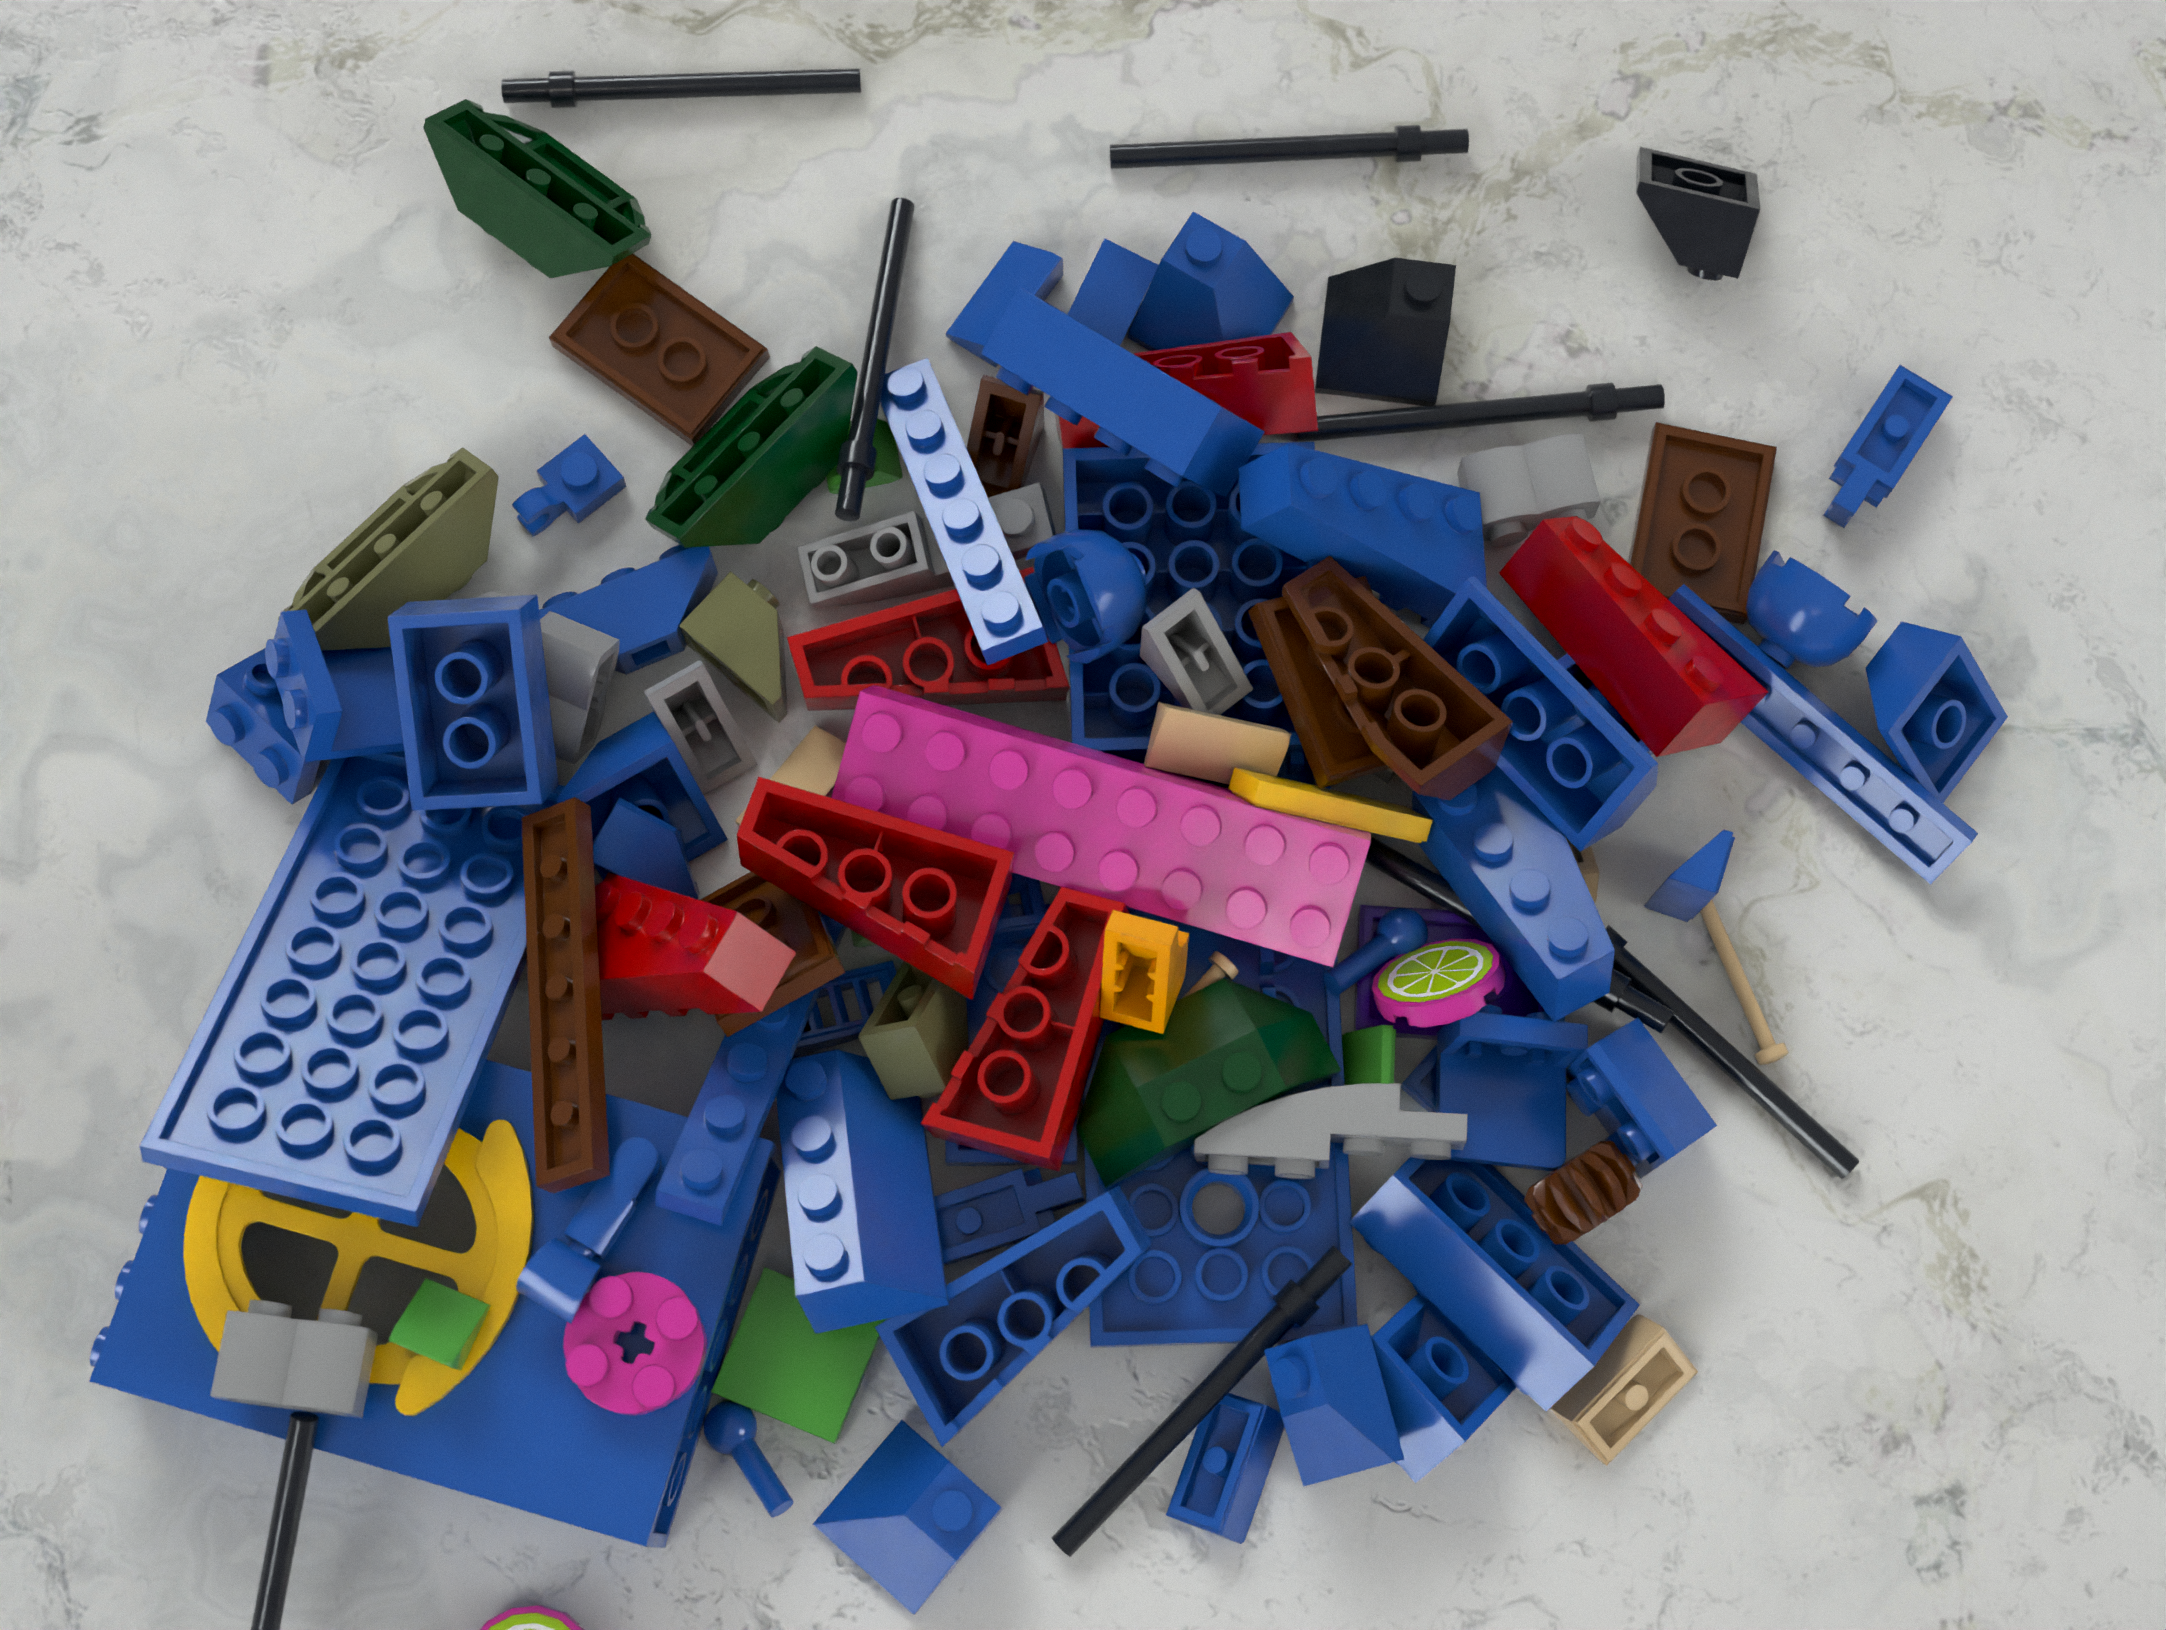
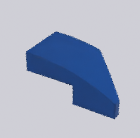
M619 797L593 842L594 863L619 876L698 899L700 892L697 882H694L681 830L677 831V828Z

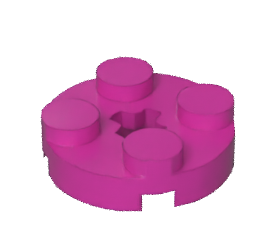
M629 1272L619 1276H609L595 1283L592 1289L586 1293L572 1324L567 1322L563 1340L566 1369L571 1380L596 1405L624 1415H643L656 1411V1409L666 1407L674 1399L677 1400L685 1394L695 1383L701 1372L707 1348V1338L699 1311L686 1293L663 1277L643 1272ZM635 1324L647 1325L645 1337L654 1342L653 1351L650 1355L638 1354L634 1364L625 1363L623 1361L624 1349L616 1345L619 1334L621 1332L630 1333Z

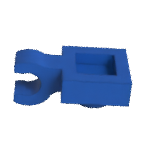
M584 434L536 470L539 480L544 486L528 490L512 503V507L519 514L517 520L534 537L544 531L566 511L579 524L626 488V483L623 475Z

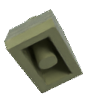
M730 571L679 627L687 646L780 723L787 715L784 633L778 611L776 610L780 603L757 580L751 579L746 584Z
M906 961L902 963L858 1035L890 1100L913 1096L931 1098L943 1093L952 1078L951 1071L963 1051H968L969 1049L966 996Z

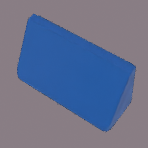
M1013 241L946 332V337L996 368L999 364L985 357L981 352L1018 287H1021L1045 301L1063 276V258L1053 252Z
M1724 829L1675 870L1645 903V908L1685 922L1693 919L1719 892L1735 837H1732L1733 832Z
M1228 1393L1198 1424L1166 1516L1242 1544L1249 1531L1285 1427L1281 1413L1268 1405Z

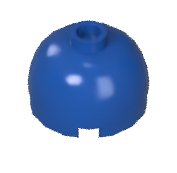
M1075 529L1056 534L1038 542L1028 551L1026 560L1035 558V572L1024 577L1025 586L1049 641L1054 644L1063 639L1075 651L1066 655L1067 658L1073 662L1088 664L1109 654L1134 635L1142 622L1146 609V573L1138 557L1130 553L1123 544L1102 531Z
M1775 550L1757 573L1748 591L1746 612L1749 624L1763 638L1758 647L1785 669H1789L1794 661L1813 668L1832 666L1847 658L1864 641L1878 621L1865 607L1859 615L1845 607V603L1851 597L1849 594L1819 573L1791 557L1785 563L1780 553Z

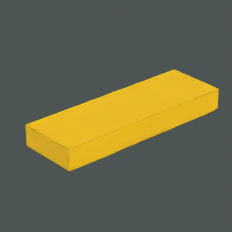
M1234 767L1228 788L1233 794L1256 807L1416 843L1427 842L1433 821L1406 806L1328 788L1319 789L1315 785Z

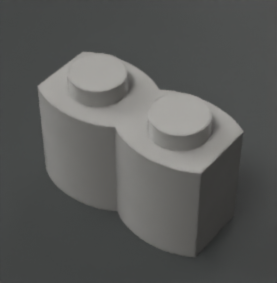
M1583 433L1557 435L1536 440L1522 446H1504L1476 452L1461 458L1457 472L1461 488L1480 492L1483 540H1491L1492 546L1495 547L1509 546L1523 541L1528 536L1527 532L1534 530L1543 519L1578 516L1588 521V519L1595 517L1601 503Z
M549 611L540 619L555 755L557 758L576 764L593 747L605 710L606 692L612 680L618 659L620 641L617 638Z
M250 1300L248 1312L227 1310L211 1397L244 1404L363 1418L378 1333L369 1328L360 1327L362 1314L334 1309H320L318 1321L291 1318L293 1306L262 1300Z

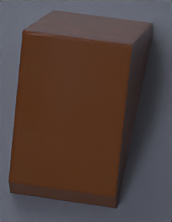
M983 375L980 381L966 448L989 498L1025 486L1044 428V392L1032 388L1027 396L998 378Z

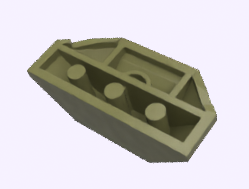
M462 447L450 455L447 460L448 462L432 466L404 484L311 570L295 593L292 605L283 611L307 609L321 651L391 647L387 616L408 602L446 600L453 592L462 589L470 581L473 573L487 561L499 476L490 466Z

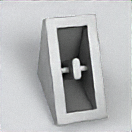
M1192 588L1142 627L1140 657L1184 708L1221 715L1253 690L1200 591Z
M701 660L644 691L652 710L656 713L674 741L703 795L758 765Z

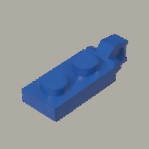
M1899 365L1833 465L1836 468L1829 479L1840 485L1841 488L1823 516L1845 528L1863 500L1877 508L1884 497L1887 498L1953 396Z
M1022 1168L934 1196L944 1266L1023 1241L1056 1222L1053 1214L1054 1211L1084 1201V1195L1076 1172L1043 1182L1039 1168L1023 1172Z

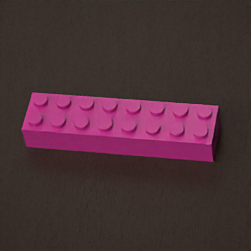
M876 685L861 690L859 693L831 797L1014 852L1012 873L1123 902L1130 908L1329 967L1334 966L1371 843V832L1256 807L1233 794L1228 788L1173 772L1145 767L1144 764Z

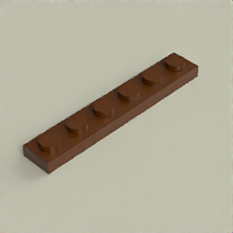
M576 797L521 817L536 1187L553 1194L610 1175L591 806Z

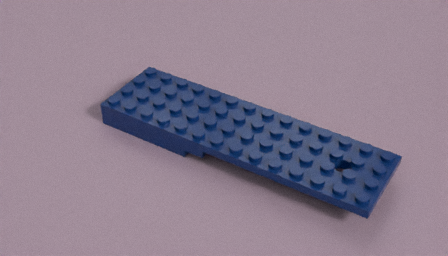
M1258 443L1247 463L1287 443L1314 450L1315 443ZM1111 447L1063 448L1065 532L1075 529L1105 532L1123 544L1130 553L1137 556L1146 573V609L1142 622L1134 635L1109 654L1088 664L1073 662L1069 659L1071 743L1144 764L1158 702L1179 707L1183 706L1140 657L1142 627L1192 588L1200 591L1253 687L1251 692L1222 713L1221 716L1281 728L1291 733L1289 747L1277 777L1318 786L1248 611L1256 603L1283 597V585L1313 567L1319 561L1311 559L1303 562L1241 529L1239 477L1227 497H1224L1184 477L1178 487L1166 482L1144 468L1150 457L1135 447H1132L1127 456ZM1068 646L1069 654L1075 652ZM1187 776L1217 786L1229 788V784ZM1127 907L1131 915L1178 926V931L1189 933L1186 974L1176 1001L1182 999L1212 967L1208 958L1214 951H1218L1226 956L1238 969V974L1232 980L1233 982L1312 1013L1342 1071L1303 1092L1345 1085L1340 995L1333 994L1323 980V974L1332 967ZM1336 956V959H1335L1334 966L1338 964V957H1337V956ZM1107 1019L1104 1020L1082 1095L1083 1105L1106 1035L1126 1026V1024ZM1330 1143L1329 1168H1315V1178L1311 1179L1275 1176V1166L1248 1164V1174L1245 1175L1208 1172V1162L1196 1161L1193 1145L1107 1188L1104 1187L1084 1146L1086 1204L1119 1185L1152 1242V1245L1089 1305L1090 1348L1239 1343L1277 1304L1272 1298L1291 1279L1297 1283L1333 1245L1352 1265L1316 1302L1320 1307L1318 1311L1302 1327L1296 1323L1278 1342H1291L1309 1335L1358 1326L1352 1225L1349 1223L1352 1219L1348 1154L1343 1153V1143ZM1210 1185H1224L1231 1188L1240 1197L1243 1203L1244 1214L1242 1222L1237 1228L1225 1234H1213L1199 1226L1193 1215L1192 1204L1195 1196L1203 1188Z

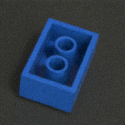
M538 595L415 601L406 603L387 616L412 811L542 804L559 785Z

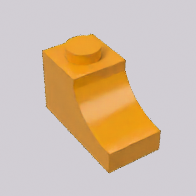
M1113 910L1106 925L1104 936L1100 1018L1164 1034L1185 979L1189 933L1178 931V926Z

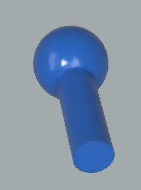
M1398 907L1386 912L1377 925L1374 938L1323 974V980L1327 988L1333 994L1340 995L1389 958L1397 957L1400 954H1406L1426 944L1428 938V928L1424 918L1415 910L1406 907Z
M731 1400L715 1405L708 1412L704 1421V1436L707 1443L721 1454L732 1455L770 1517H777L783 1514L793 1505L794 1501L754 1440L757 1433V1421L754 1413L750 1408Z

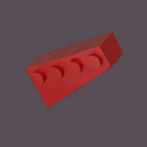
M1292 332L1133 353L1164 371L1167 375L1218 403L1221 407L1265 431L1263 435L1318 431L1312 356ZM1055 414L1057 434L1062 450L1063 448L1109 447L1094 437L1100 427L1099 425L1082 416L1076 426Z
M1578 516L1543 519L1499 572L1656 757L1721 743L1768 693L1758 681L1610 547L1591 523Z
M1033 567L1019 570L1024 583V577L1034 573ZM956 589L787 637L808 711L855 709L860 691L872 685L941 705L1063 701L1067 699L1070 688L1057 644H1052L1048 638V642L987 666Z
M758 776L736 835L740 865L973 1000L1012 882L1014 852Z
M609 872L603 882L595 886L602 1021L612 1020L615 1013H622L630 1019L647 1018L649 1011H662L670 1017L686 1016L688 1010L699 1008L708 1015L762 1012L796 955L794 950L737 911Z
M1065 887L1060 888L1019 957V965L1003 992H998L986 1013V1021L968 1051H963L951 1071L952 1078L937 1103H932L921 1124L933 1137L1060 1172L1105 1020L1100 1018L1105 928L1113 910L1129 914L1125 903Z

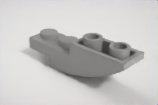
M1040 482L988 498L1014 560L1027 557L1028 551L1038 542L1056 535L1046 492ZM915 511L797 547L809 602L813 608L880 601L954 586L927 517L921 518Z
M1354 1084L1325 1087L1288 1095L1255 1106L1223 1121L1195 1139L1194 1155L1196 1161L1208 1162V1172L1245 1175L1248 1174V1164L1275 1166V1176L1293 1179L1315 1178V1168L1328 1169L1330 1143H1343V1153L1350 1155L1381 1156L1383 1155L1384 1146L1411 1147L1410 1157L1447 1160L1451 1159V1149L1463 1150L1467 1142L1468 1114L1401 1111V1084Z

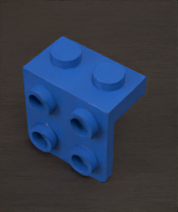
M307 609L282 611L274 639H268L266 642V665L270 676L275 679L283 702L286 724L293 731L303 762L404 751L391 647L321 651Z
M264 648L217 674L206 723L221 743L231 746L254 768L256 775L265 785L275 788L293 805L311 794L321 760L303 762L293 731L286 724L283 702L275 679L268 672Z
M1488 1004L1471 1016L1445 1024L1437 1032L1436 1112L1468 1114L1467 1142L1463 1150L1451 1149V1159L1447 1160L1543 1171H1554L1561 1167L1566 1160V1068L1588 1048V1025L1566 1022L1565 1016L1553 1022L1546 1012H1534L1526 1017L1502 1015L1500 1007Z

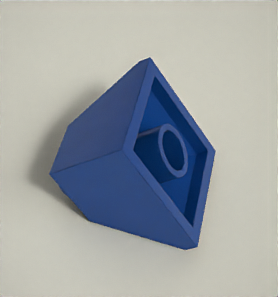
M1192 212L1162 257L1129 330L1128 339L1150 351L1271 335L1293 303L1294 296L1244 239Z
M1901 621L1865 668L1877 726L1902 769L1944 803L2008 716L1962 636Z
M654 711L598 742L555 799L558 804L576 797L591 806L592 842H594L619 797L677 828V831L681 830L688 862L728 840L674 741ZM594 863L602 880H604L608 872L615 874Z
M1419 1293L1371 1336L1404 1460L1395 1463L1400 1465L1415 1483L1465 1443L1516 1388L1511 1378L1480 1348L1472 1345L1464 1337L1461 1330L1444 1313Z
M1368 1324L1309 1335L1264 1350L1282 1420L1303 1486L1404 1460Z
M901 1420L816 1519L813 1525L915 1615L1003 1508L907 1423Z

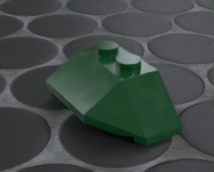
M467 99L425 118L424 132L457 210L550 279L612 266L649 244L652 234L649 227L645 225L644 215L637 198L548 133L506 115L483 112L482 105Z
M815 346L803 354L800 362L779 369L751 387L666 473L656 494L655 505L649 509L645 517L648 524L685 548L760 544L772 531L776 530L783 523L785 517L814 488L818 487L825 480L827 474L837 465L840 447L847 441L858 375L854 365Z
M1223 978L1176 1001L1164 1034L1126 1025L1106 1035L1076 1130L1104 1187L1107 1188L1195 1145L1196 1138L1223 1121L1255 1106L1288 1095L1301 1093L1341 1073L1342 1070L1311 1012Z

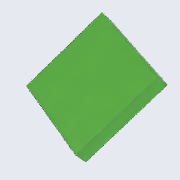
M764 1267L711 1392L836 1444L880 1340L875 1326L887 1319L815 1334L796 1297L794 1279Z

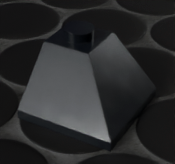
M1640 147L1637 156L1636 194L1677 263L1681 266H1686L1690 274L1702 279L1718 281L1723 278V275L1739 279L1760 212L1757 174Z
M1392 258L1329 276L1315 393L1418 406L1436 405L1450 325L1456 265Z

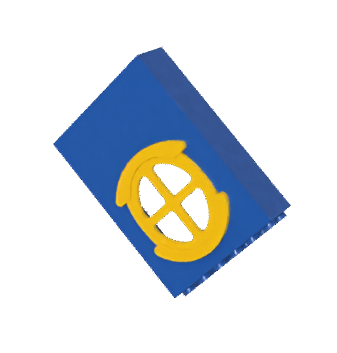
M487 1059L444 1162L464 1188L474 1212L477 1230L474 1244L469 1251L454 1253L386 1233L380 1227V1218L355 1212L347 1218H334L269 1199L259 1189L164 1167L167 1170L158 1195L154 1194L147 1200L140 1216L139 1232L143 1236L135 1258L125 1263L117 1278L114 1296L119 1301L110 1326L102 1328L93 1343L90 1353V1365L94 1369L89 1382L286 1440L290 1414L302 1410L223 1401L210 1396L227 1310L248 1312L250 1300H261L248 1277L243 1261L241 1245L244 1231L250 1224L255 1222L283 1228L331 1242L337 1248L338 1258L320 1309L348 1311L362 1267L372 1257H382L450 1277L456 1282L458 1292L491 1305L461 1371L392 1342L376 1345L363 1418L310 1412L319 1417L314 1443L315 1449L641 1546L665 1548L713 1396L711 1391L724 1361L782 1175V1154L773 1141L758 1138L722 1226L655 1206L656 1189L688 1117L606 1094L609 1162L625 1140L631 1137H643L654 1144L661 1160V1170L640 1203L635 1205V1212L604 1260L593 1256L592 1259L602 1265L595 1283L605 1277L619 1276L629 1272L650 1273L663 1277L681 1288L693 1302V1305L699 1311L707 1338L704 1364L692 1387L666 1407L656 1409V1411L650 1413L624 1415L604 1409L590 1401L567 1374L566 1358L563 1350L567 1321L519 1293L516 1289V1284L522 1270L531 1257L546 1242L557 1238L569 1245L571 1241L566 1238L564 1232L596 1182L601 1181V1178L554 1194L536 1187L532 1072ZM635 1324L630 1333L621 1332L619 1334L616 1345L624 1349L623 1361L625 1363L634 1364L638 1354L650 1355L653 1351L654 1342L645 1337L647 1325Z

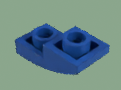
M1104 238L1067 315L1121 346L1159 265Z

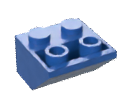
M1639 1018L1634 1019L1591 1045L1566 1069V1076L1570 1080L1566 1084V1089L1575 1105L1587 1117L1593 1114L1597 1117L1609 1134L1605 1141H1613L1620 1152L1627 1155L1640 1178L1655 1170L1717 1126Z

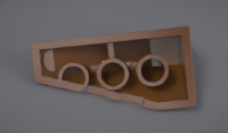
M1328 556L1283 585V597L1371 751L1417 794L1451 800L1495 769L1513 721L1331 556Z

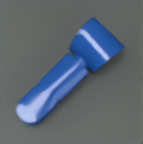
M631 1137L619 1146L609 1162L610 1175L596 1182L566 1228L564 1235L571 1241L569 1245L557 1238L546 1242L531 1257L518 1278L516 1289L519 1293L572 1324L586 1293L592 1289L602 1265L593 1260V1256L604 1260L635 1212V1205L640 1203L661 1170L660 1157L654 1144L646 1138Z

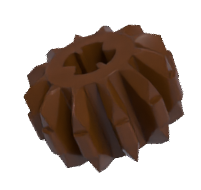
M1599 1141L1531 1185L1524 1200L1533 1213L1531 1217L1541 1232L1545 1231L1554 1244H1568L1589 1233L1636 1201L1643 1185L1635 1174L1636 1168L1625 1153L1622 1154L1613 1141Z

